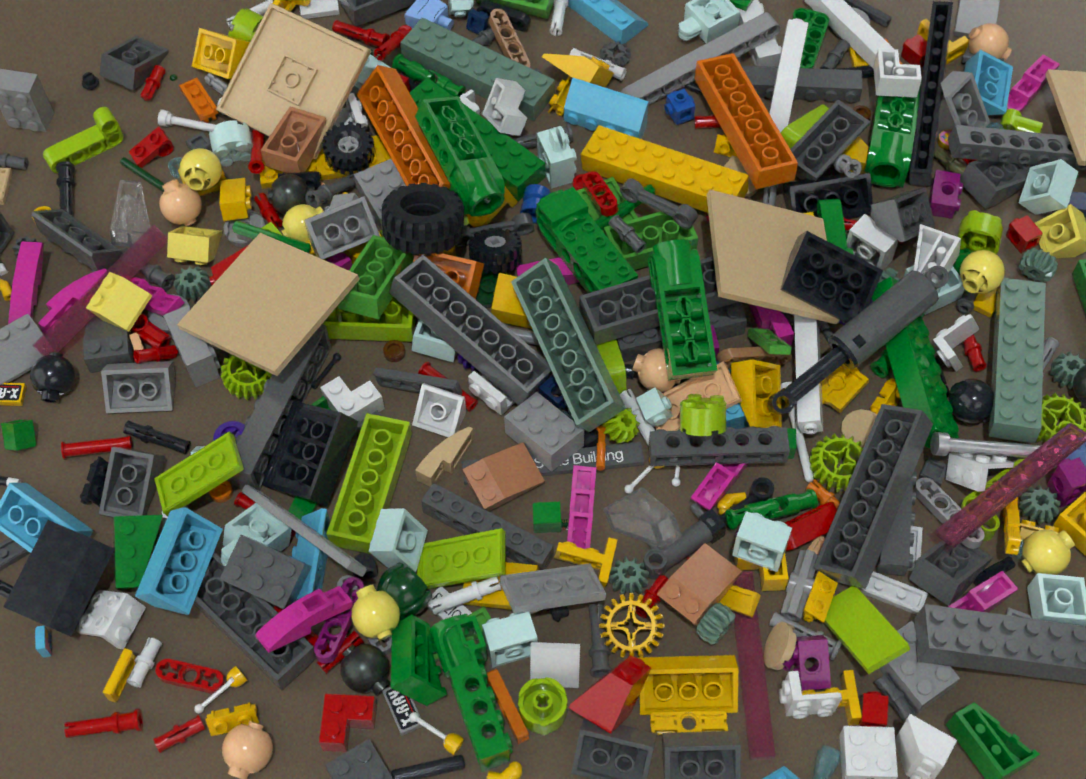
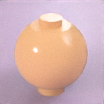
M987 23L973 28L969 34L970 41L968 47L973 55L982 50L997 59L1004 58L1005 61L1011 54L1012 50L1008 47V35L997 24Z
M177 179L162 185L164 192L160 197L159 206L163 216L171 223L178 225L184 224L188 226L196 222L195 218L199 216L202 208L201 197L197 190L191 189L186 184L179 183Z
M652 349L644 356L641 354L637 355L632 370L638 372L639 380L646 389L651 390L656 387L662 393L672 389L675 383L680 384L681 379L668 381L664 349Z
M249 721L248 725H238L226 735L222 745V755L224 761L230 767L229 775L240 779H247L249 774L260 771L268 764L272 756L273 745L269 734L263 731V725Z

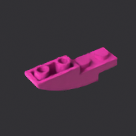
M101 269L81 277L63 288L46 303L49 312L38 323L45 336L51 338L55 333L59 332L63 324L75 315L78 308L84 312L88 310L86 307L101 286L104 278L108 275V270Z
M340 586L324 593L319 588L295 601L274 616L256 633L255 637L270 653L310 634L312 626L352 608L353 601Z

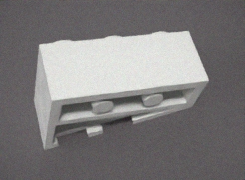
M920 224L914 271L923 273L925 270L939 265L944 267L949 273L959 256L961 238ZM931 273V280L934 283H938V277L936 274Z

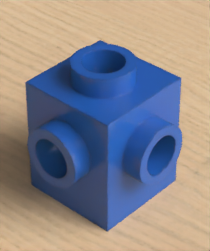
M685 89L674 91L666 96L665 112L668 116H671L676 125L694 119V99L691 95H688Z

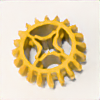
M633 593L629 594V601H626L625 596L622 594L620 595V604L617 600L612 599V604L615 607L612 609L607 605L605 606V609L610 612L609 616L605 614L600 616L602 619L607 620V624H599L600 628H607V632H603L601 637L609 636L610 638L605 642V645L610 646L614 643L615 646L612 648V652L616 653L619 648L622 649L620 657L623 658L627 651H630L629 656L635 657V651H638V655L644 657L642 649L645 648L648 653H652V648L649 645L652 643L655 646H659L658 641L654 640L655 636L663 638V634L657 632V628L665 627L662 623L657 624V620L662 619L663 615L658 614L655 616L654 612L659 607L656 605L650 609L649 606L652 600L649 598L645 604L642 603L644 596L641 594L638 596L637 601H634ZM635 606L643 608L650 616L651 622L639 621L636 616ZM628 607L626 619L621 622H613L616 614L621 609ZM633 619L634 623L644 625V627H638L637 630L635 629V632L630 633V629L620 627V625H626L627 622L629 623V620ZM613 630H624L626 632L628 646L623 645L617 640ZM641 630H651L649 637L642 644L636 646L637 634Z

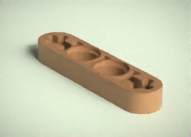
M502 9L492 10L488 21L504 56L530 68V61L506 12ZM505 31L509 33L510 37L506 38L502 36L501 32ZM513 47L517 49L518 53H511L508 48Z
M743 347L722 350L716 357L719 363L724 361L728 369H730L731 363L752 359L781 366L791 361L792 354H769L761 347Z

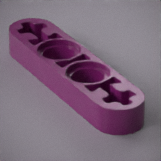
M350 577L344 581L341 588L350 597L349 588L353 589L354 586H357L358 590L364 588L361 579ZM354 590L351 595V600L353 601L352 608L358 599L356 594L358 590ZM352 608L347 614L339 613L326 620L314 646L315 656L319 662L330 663L337 657L352 623ZM339 625L342 628L340 633L336 635L329 633L330 627ZM327 640H329L330 652H326L324 655H322L321 650H325L327 648Z

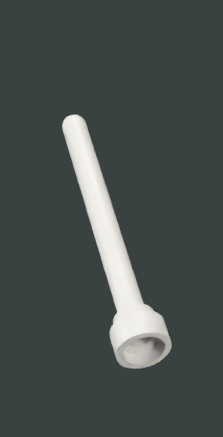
M160 110L158 115V125L165 127L175 124L209 132L211 130L213 132L215 130L214 126H216L215 124L176 117L166 110Z
M792 382L782 383L781 389L786 388ZM795 404L788 413L792 428L796 429V445L804 478L807 482H812L814 480L813 472L810 470L811 464L804 436L798 426Z

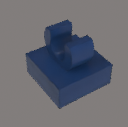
M474 9L469 11L466 29L476 34H479L482 30H487L488 13L484 11L478 12Z

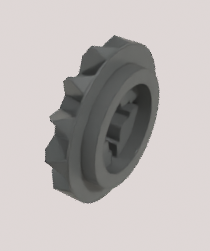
M610 41L609 44H604L603 48L600 49V58L602 60H609L614 65L623 66L631 58V49L627 47L626 43L621 44L620 41L617 43ZM617 50V51H618L617 55H615V57H613V56H614L613 53Z

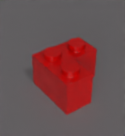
M325 694L319 743L323 751L347 752L350 728L375 729L377 704L374 696Z

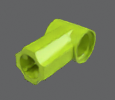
M1007 109L1006 113L1003 114L999 129L1040 133L1043 123L1022 117V114L1016 109Z

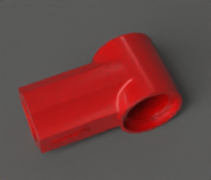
M140 314L131 328L132 334L137 333L141 341H144L151 347L154 345L158 347L168 346L171 341V336L148 321L144 314Z

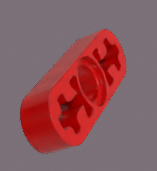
M595 171L585 173L582 177L583 187L599 212L604 216L616 214L618 212L617 199L601 175ZM598 192H605L603 195H595Z
M169 658L158 662L155 669L156 675L164 683L214 694L225 684V679L219 670ZM170 666L174 672H178V677L172 672H168L165 676L163 669L166 670ZM188 671L197 672L196 679L191 682H186L184 675ZM202 674L205 677V679L213 680L214 677H216L218 683H214L213 686H210L208 681L202 680Z

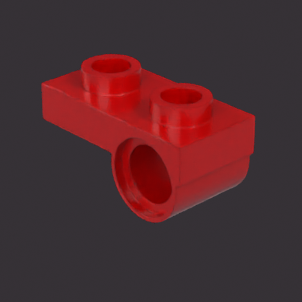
M158 126L128 152L135 163L143 168L157 155L160 157L169 155L173 151L174 146L164 130Z

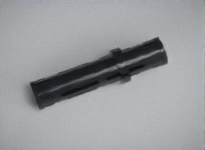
M128 420L123 429L124 434L139 438L144 443L151 442L183 454H187L191 447V441L155 430L150 425L143 426ZM140 431L153 435V437L140 433ZM161 438L172 441L175 444L161 440Z

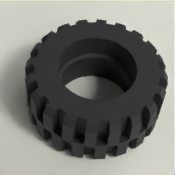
M413 183L406 187L403 185L397 190L391 191L383 201L382 234L389 245L396 250L400 249L402 253H412L416 256H419V254L431 256L434 253L441 254L444 250L449 251L459 243L464 234L463 202L454 191H450L449 188L444 186L439 187L438 184L428 185L427 183L415 185Z

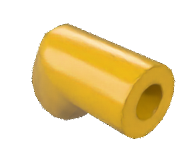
M0 279V290L3 298L6 301H10L12 288L8 281Z
M740 492L724 495L717 503L719 515L730 509L732 505L744 500L746 493Z
M511 762L502 773L488 771L487 779H519L522 775V766L519 762Z

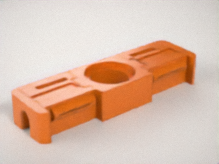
M497 668L487 672V682L492 687L497 703L517 744L529 740V733Z

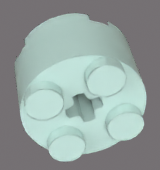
M234 120L225 121L214 126L215 130L213 132L210 130L209 138L212 151L219 158L221 166L227 167L239 160L243 162L251 160L253 142L249 126L243 122V125Z

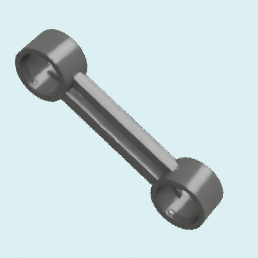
M628 179L620 188L621 195L627 201L635 203L638 200L672 216L674 221L683 228H690L698 218L697 212L691 206L682 204L679 207L644 190L643 186L634 179Z
M520 213L515 215L510 221L474 228L465 225L463 237L456 247L468 246L470 237H474L476 232L481 233L483 229L489 231V228H494V230L502 228L504 231L510 229L511 233L516 232L517 235H527L534 230L532 216L529 213Z

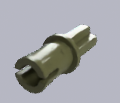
M938 148L935 151L934 158L942 163L947 171L951 170L953 173H958L962 176L966 166L958 161L959 158L952 157L942 148Z

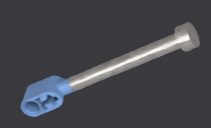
M934 432L931 438L930 447L933 455L946 456L949 452L1059 460V462L1068 458L1073 460L1080 457L1086 467V441L1067 440L1065 447L950 438L948 433Z

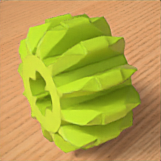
M632 408L624 409L601 424L606 428L603 434H609V441L615 440L617 444L629 442L639 432L637 427L640 423L635 419L637 414H632Z

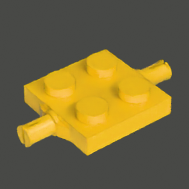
M844 364L841 365L821 382L822 405H829L841 413L869 383V378L860 373L858 367L852 370Z

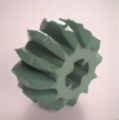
M1032 248V250H1027L1023 254L1019 268L1022 270V274L1027 275L1028 279L1031 278L1034 282L1038 280L1044 283L1045 281H1050L1054 276L1058 263L1055 261L1056 257L1051 256L1050 252Z
M189 265L187 270L181 268V274H175L174 287L177 295L182 296L187 301L192 298L194 302L197 297L201 298L204 295L203 293H206L211 286L208 273L205 270H201L199 266L193 269Z
M1071 351L1066 355L1063 353L1058 355L1051 364L1050 375L1054 376L1053 382H1060L1061 387L1067 385L1071 390L1077 371L1086 365V359H1080L1079 353L1073 356Z
M1040 484L1035 489L1030 486L1020 497L1019 509L1023 510L1022 517L1029 516V521L1033 522L1036 520L1039 525L1043 524L1044 521L1050 523L1059 513L1058 508L1061 501L1056 500L1057 493L1051 494L1049 487L1043 490Z
M627 556L624 557V562L615 561V567H611V576H609V582L613 583V590L621 589L620 595H625L626 592L634 594V591L641 594L643 587L648 585L646 578L649 577L648 570H644V562L637 564L636 557L629 561Z
M716 603L700 620L696 633L705 642H709L711 645L716 644L731 628L735 620V614L726 605Z

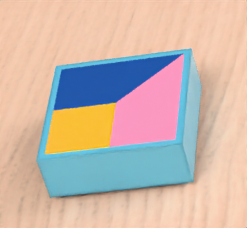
M45 625L35 628V649L43 658L52 656L51 633Z

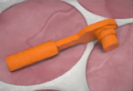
M599 425L595 428L598 431L596 469L602 471L605 469L606 443L605 434L603 433L606 428Z

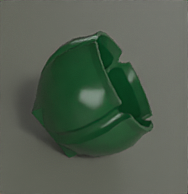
M398 562L382 574L376 591H385L395 600L400 609L399 620L402 621L411 614L415 616L422 612L432 598L431 591H425L428 586L408 566L403 569L404 564Z

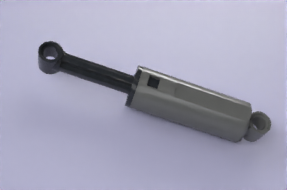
M938 265L925 270L923 273L918 271L909 272L829 337L828 344L831 351L786 388L772 394L767 402L769 410L776 415L788 413L793 409L798 400L841 365L844 364L852 370L856 369L938 301L939 297L936 289L947 284L949 280L947 270ZM931 273L937 275L938 283H934L931 280ZM778 397L785 400L786 405L784 409H780L777 406L776 401Z

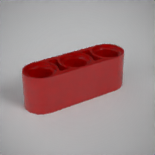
M834 502L822 504L785 522L788 527L792 528L785 551L799 547L827 533L837 512Z

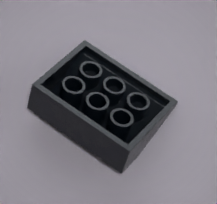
M806 231L797 237L792 248L780 290L847 324L869 306L883 270Z
M293 401L262 486L327 507L358 421L341 412Z
M47 520L3 607L71 637L115 549Z

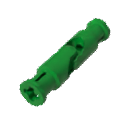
M399 53L392 62L393 69L405 73L406 76L415 81L423 82L426 78H429L452 96L460 97L466 93L465 86H458L452 83L451 79L436 71L426 70L422 64L406 59L403 54Z
M807 489L804 493H791L766 501L747 504L741 509H727L725 513L726 522L729 528L734 530L737 526L741 525L746 511L759 513L766 519H776L799 513L803 509H814L818 507V500L815 491Z

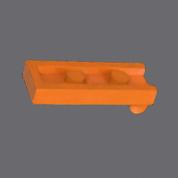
M198 78L179 85L181 92L200 121L203 120L205 123H209V117L213 121L217 119L216 114L219 113L216 110L217 107Z

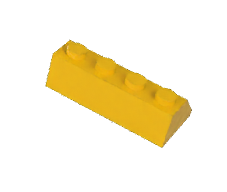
M735 655L638 657L651 667L639 695L640 715H651L652 712L725 711L726 713H738V665Z

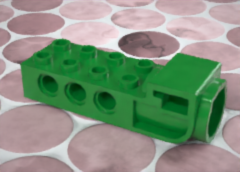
M922 80L917 97L877 96L869 150L864 171L870 173L871 183L885 187L904 186L912 155Z
M459 96L423 99L415 118L450 182L449 190L454 191L462 200L464 215L470 214L474 217L494 213L503 204L505 199L504 180Z
M574 187L565 191L561 189L552 192L540 199L535 213L541 233L588 293L638 279V274L589 215L588 204Z
M687 239L670 240L653 246L654 253L650 254L648 258L651 286L655 291L668 381L713 375L717 371V364L698 250L696 248L692 249L691 241Z
M462 614L443 619L434 624L429 632L444 675L450 680L481 772L509 763V754L513 753L512 743L508 732L503 733L504 721L500 710L494 709L496 707V699L492 687H486L488 685L487 673L484 667V663L487 661L486 643L475 615L469 617L468 614ZM474 635L476 644L474 642V639L466 641L465 638ZM489 735L494 736V737H492V738H485L486 736H489Z

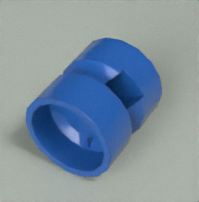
M538 184L527 186L524 191L520 213H529L532 216L533 223L537 224L535 213L537 203L541 198L550 194V190Z

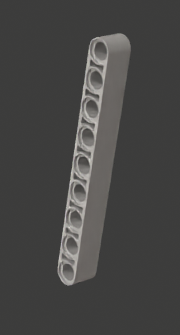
M762 13L628 85L620 93L649 101L648 105L694 81L697 61L734 53L737 58L777 36L781 27L770 13Z

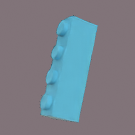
M568 0V6L616 43L618 41L621 44L628 42L648 26V22L618 0Z
M573 78L564 106V121L591 131H595L598 125L641 139L647 128L649 101Z
M9 483L0 500V531L30 553L47 520L85 536H91L93 530L28 483Z
M186 507L170 511L135 597L154 607L188 615L223 529Z
M322 508L302 516L301 521L328 539L327 530L330 519L327 509ZM296 532L298 542L297 546H293L292 557L312 566L296 599L297 601L319 588L322 590L328 555Z

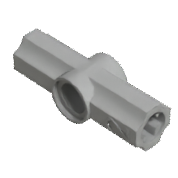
M800 550L794 572H791L786 588L787 595L784 599L780 615L792 621L800 622L806 600L815 580L813 579L816 572L814 565L818 555L814 551Z

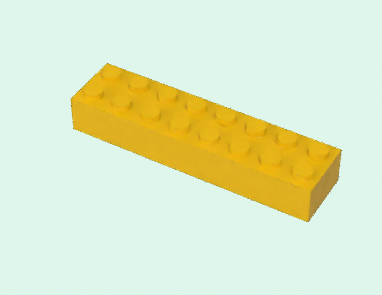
M598 125L581 152L582 170L595 171L605 178L614 177L616 182L622 184L628 179L638 181L643 187L651 184L655 188V195L681 204H687L692 208L707 213L709 212L706 194L709 190L744 198L748 192V174Z

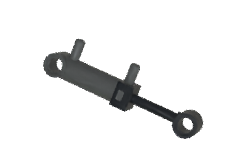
M764 477L755 479L751 485L749 496L730 509L737 510L747 504L772 499L774 494L773 482ZM759 491H763V492H765V493H767V494L762 495V494H759L758 492H759ZM693 503L690 506V510L699 521L662 546L651 533H647L644 536V540L651 549L645 553L644 570H648L649 578L657 579L660 575H665L668 569L697 551L704 543L711 542L713 544L724 537L726 532V512L718 516L712 508L704 512L697 503ZM652 562H659L660 565H659V566H653V565H651L650 563H652Z

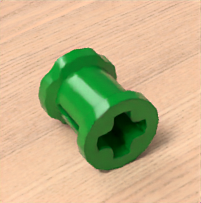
M887 349L883 350L881 357L870 365L872 372L880 378L887 377L888 371L892 368Z

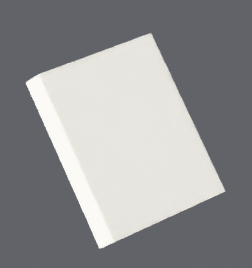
M423 383L412 425L445 437H450L458 431L466 414L465 397Z

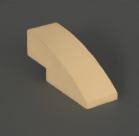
M467 427L436 446L415 470L417 481L431 487L433 483L436 484L444 470L452 474L474 440L473 428Z

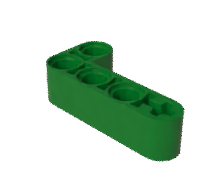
M797 8L793 12L792 19H801L808 23L800 68L814 69L826 37L829 17L821 12Z
M840 199L818 200L817 216L824 221L827 241L854 255L853 249L847 247Z

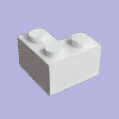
M878 49L873 66L876 95L917 97L922 80L920 65L900 64L898 50Z
M496 78L482 115L500 133L520 136L527 117L518 109L525 90L516 81Z
M340 376L320 387L322 396L327 399L331 410L344 413L357 420L358 423L365 419L366 413L372 414L377 410L379 412L384 410L382 396L371 381L350 391Z

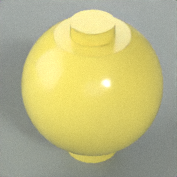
M197 148L183 156L179 171L182 180L191 189L207 190L215 186L222 174V166L219 158L213 152Z
M300 204L289 209L283 219V227L285 228L282 230L283 235L303 242L310 241L304 220L323 213L324 211L321 206L315 209L310 205Z
M987 250L972 252L963 260L960 267L963 287L970 293L984 294L994 291L1000 286L1005 275V267L1000 257Z
M1047 529L1038 530L1029 535L1022 547L1024 560L1021 562L1029 573L1034 571L1035 574L1058 575L1068 566L1071 559L1070 549L1075 544L1064 530L1060 533Z
M374 585L358 590L356 592L358 599L353 605L351 614L352 622L357 631L368 638H378L379 641L392 636L391 631L397 627L400 619V609L395 600L385 591H376Z

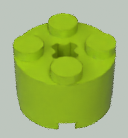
M248 8L246 10L241 9L231 23L234 25L233 32L229 30L228 36L251 42L264 16Z
M976 210L970 211L960 222L957 237L961 238L960 249L967 248L974 252L987 250L997 254L1003 232L1001 218Z
M689 394L688 399L680 402V431L683 432L686 429V434L693 436H712V431L717 430L718 434L726 432V402L724 401V396L712 395L710 398H702L701 394Z
M547 677L534 678L526 682L521 688L518 697V711L525 727L532 732L548 735L562 726L567 716V696L565 689L558 681ZM540 704L543 706L547 704V707H539L538 705Z

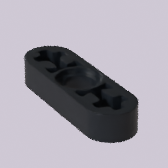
M488 0L481 1L477 8L478 12L484 11L488 13V16H490L492 10L502 9L506 12L513 28L518 31H526L531 23V19L526 13Z

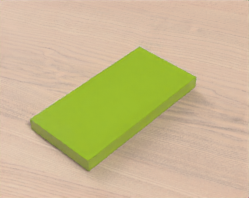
M227 432L154 478L163 514L168 516L170 511L183 508L244 470L234 435L231 432Z
M500 528L424 543L417 567V575L428 586L427 589L505 575V530Z
M851 586L833 597L824 623L868 674L910 650V646L857 587Z

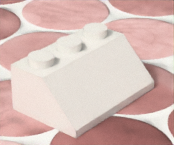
M909 714L895 738V746L905 775L909 776L910 779H935L944 767L957 740Z

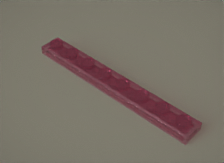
M152 225L32 346L42 356L49 355L50 352L58 353L95 316L86 307L108 273L111 272L130 280L168 242V238L155 225Z
M1072 423L1066 425L937 528V537L952 548H955L1086 442V432Z
M742 572L733 585L755 592L753 572ZM757 607L753 617L732 611L735 614L734 631L750 760L775 759Z

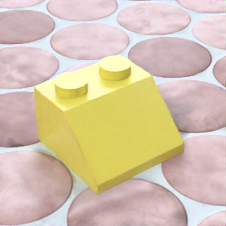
M1070 204L1067 208L1060 209L1035 222L1037 227L1043 232L1039 245L1044 252H1050V255L1056 257V259L1076 257L1086 252L1085 217L1073 205Z
M180 226L168 232L167 257L174 258L176 262L191 260L195 261L194 263L198 265H207L208 262L215 259L222 231Z
M109 272L86 308L101 320L129 332L153 295L124 277Z

